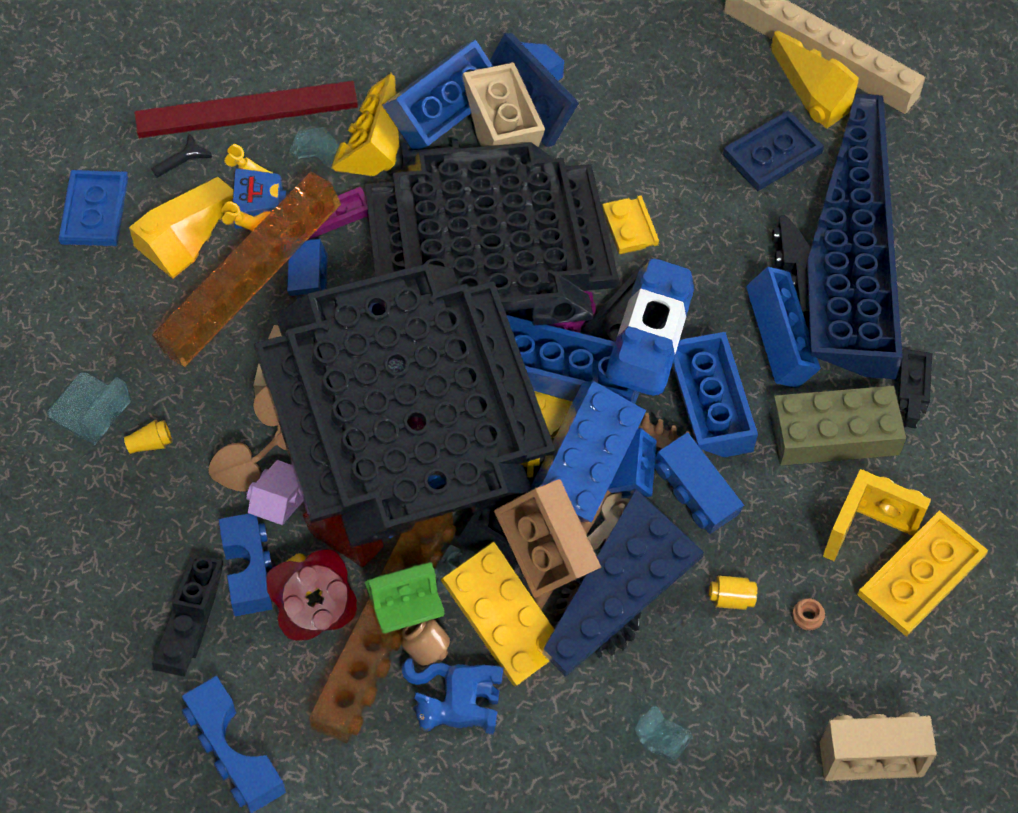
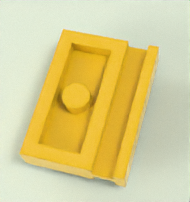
M641 195L633 200L626 198L602 204L603 214L618 254L645 249L652 245L658 246L659 239Z

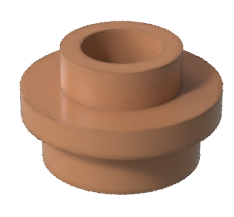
M804 599L795 605L792 616L794 622L800 628L815 630L822 625L825 611L818 601ZM811 612L814 618L807 619L803 616V613Z

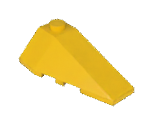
M779 30L774 32L771 51L811 118L817 123L820 122L825 128H829L850 113L859 77L840 61L834 58L827 60L821 57L820 51L816 49L809 51L803 47L800 41Z
M392 73L371 87L359 109L362 115L348 129L350 133H353L348 144L342 142L337 149L331 167L335 171L376 176L383 170H390L395 165L399 148L398 128L382 106L396 95L395 76Z
M216 177L150 210L129 227L134 247L172 279L175 278L196 260L199 250L205 241H208L212 235V230L225 214L221 212L222 207L228 201L233 202L234 189L219 177Z

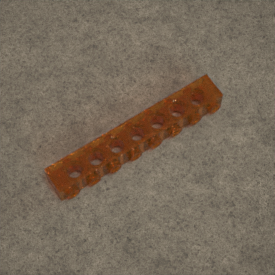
M310 172L152 334L165 355L185 368L304 242L336 211L341 203L331 182Z
M453 513L417 522L412 531L402 533L381 575L407 569L406 566L412 563L421 565L431 562L433 568L438 570L444 556L441 550L445 543L450 544L456 532V526L453 525ZM426 537L433 539L430 543H422L419 540ZM370 598L309 717L311 729L346 744L351 735H358L364 721V717H361L365 706H372L378 691L375 686L379 678L384 679L390 669L391 661L388 659L392 651H398L402 645L403 628L382 633ZM370 644L381 646L379 650L373 652L365 649ZM358 671L368 674L360 680L352 678V675ZM345 699L354 702L348 708H341L338 706V703Z

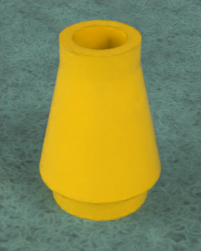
M154 420L131 435L125 436L124 442L129 454L141 451L165 449L166 445L172 443V437L165 420L159 422Z

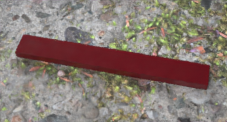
M354 81L138 110L135 111L138 138H146L358 108Z

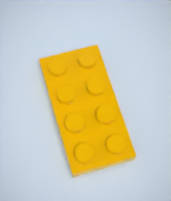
M938 511L859 590L857 595L907 637L986 556L988 550L941 511Z
M495 542L490 543L440 579L500 667H504L503 672L513 686H517L549 662L543 655V649L554 632V628Z

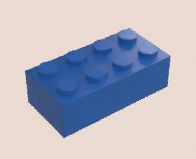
M473 40L459 47L382 106L412 150L422 149L429 146L471 113L462 77L463 73L493 67L478 42Z
M594 381L582 383L553 441L555 452L553 455L545 457L531 485V489L534 490L561 479L580 522H592L647 410Z

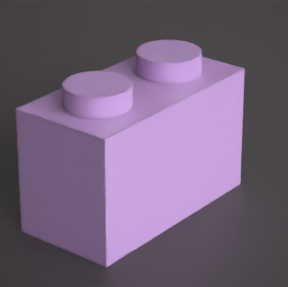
M277 460L269 469L263 471L257 482L251 483L247 492V500H250L249 514L283 525L303 502V497L291 464Z

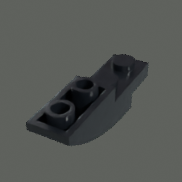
M780 215L777 227L772 228V242L778 245V250H775L774 264L775 267H780V270L790 272L806 324L809 326L807 260L811 248L795 224L786 215Z
M192 554L172 603L173 613L153 659V670L185 677L191 659L197 656L222 573L223 560Z

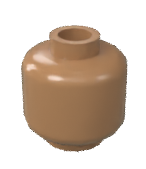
M434 619L403 629L402 646L418 664L426 666L432 663H440L446 658L450 638Z

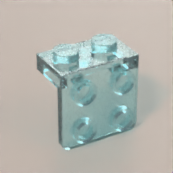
M83 372L63 392L48 410L47 415L52 422L95 446L131 402L126 382L115 377L110 385H107Z

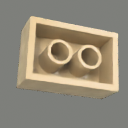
M905 713L899 717L886 718L884 714H874L866 719H853L852 716L848 715L838 716L829 721L820 741L825 781L924 777L937 755L931 717L919 716L918 713Z

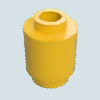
M717 576L715 582H710L709 600L714 601L715 607L746 610L747 607L755 606L757 599L756 582H750L748 578Z

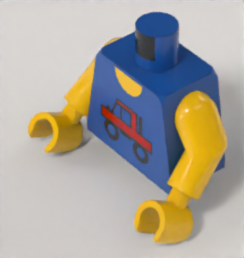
M233 144L228 148L227 152L229 154L225 157V163L230 167L239 165V169H235L233 202H226L221 209V212L225 213L222 217L224 224L230 225L234 222L235 228H245L257 232L258 227L280 219L282 207H298V191H283L279 174L270 172L247 157L243 158L244 151L239 145Z

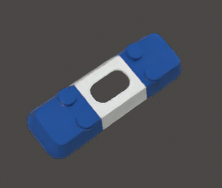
M651 259L639 270L606 369V376L612 383L647 395L654 396L663 393L694 292L692 273L689 269L662 260ZM648 302H659L669 308V315L664 328L653 329L643 323L642 317Z

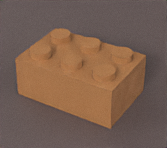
M561 479L538 487L494 510L534 598L601 568Z

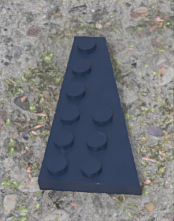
M636 489L597 556L601 568L586 575L545 645L543 655L566 677L703 557L704 552Z

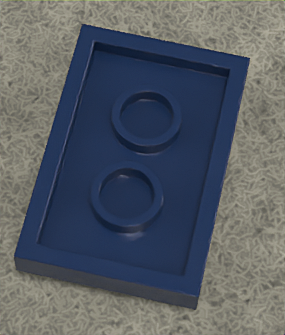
M788 110L726 146L723 155L757 191H760L822 154L824 146Z

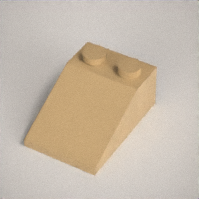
M514 63L463 73L462 77L481 147L529 142L539 147L545 128Z

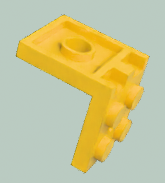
M860 469L832 529L823 557L835 561L856 512L914 536L918 531L931 499L925 497L917 490L899 486L889 478L878 477Z

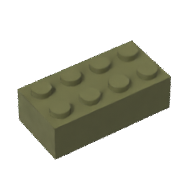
M894 386L774 396L770 416L780 465L900 455L906 441Z

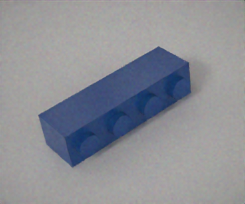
M767 267L746 288L775 383L799 388L821 368L818 358L811 356L810 334L790 272Z

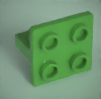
M431 562L381 575L365 582L382 633H388L445 615L437 592L436 576Z

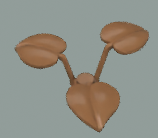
M267 386L263 387L254 400V411L263 424L277 426L278 430L275 438L254 457H252L250 448L243 443L228 444L214 455L209 465V475L214 481L226 488L248 491L251 483L257 482L261 477V469L256 462L260 461L276 445L281 449L287 450Z

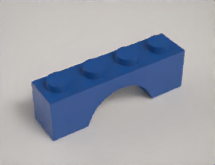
M217 676L182 696L185 708L181 711L190 727L197 725L202 733L197 736L200 744L207 754L213 751L218 759L213 764L223 781L229 778L234 788L230 792L240 808L246 805L249 812L253 813L286 793L284 783L267 755L256 757L241 755L231 749L226 743V729L236 714L232 699Z

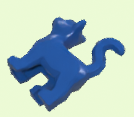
M407 658L402 665V674L408 682L416 685L428 683L436 675L443 676L446 682V696L443 702L424 694L416 693L415 699L418 703L413 707V710L417 711L416 718L419 721L420 729L427 732L443 724L458 729L480 726L483 727L485 733L493 734L497 712L480 707L475 704L476 697L487 698L490 704H498L500 690L493 687L492 684H501L504 667L490 665L467 666L460 664L449 666L445 663H432L422 672L418 673L414 670L413 659Z

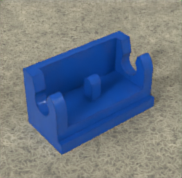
M320 239L289 243L287 292L290 296L306 295L327 289L328 254Z
M642 428L637 429L608 488V491L611 493L623 491L621 498L631 499L636 489L643 496H652L657 440Z

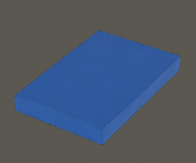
M71 170L59 234L60 244L118 245L128 182L127 172Z

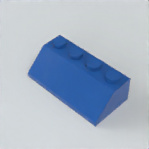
M726 332L679 340L673 367L697 445L700 449L721 457L754 452L758 432Z

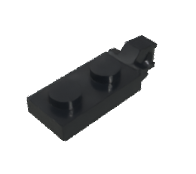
M902 349L903 358L899 372L898 404L899 409L905 411L904 427L917 428L920 413L926 414L930 403L932 353Z

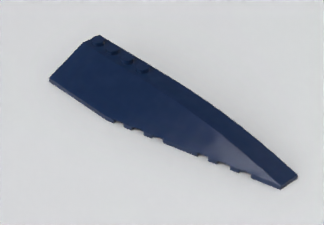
M856 94L807 260L810 352L813 357L864 377L896 379L903 357L883 95Z

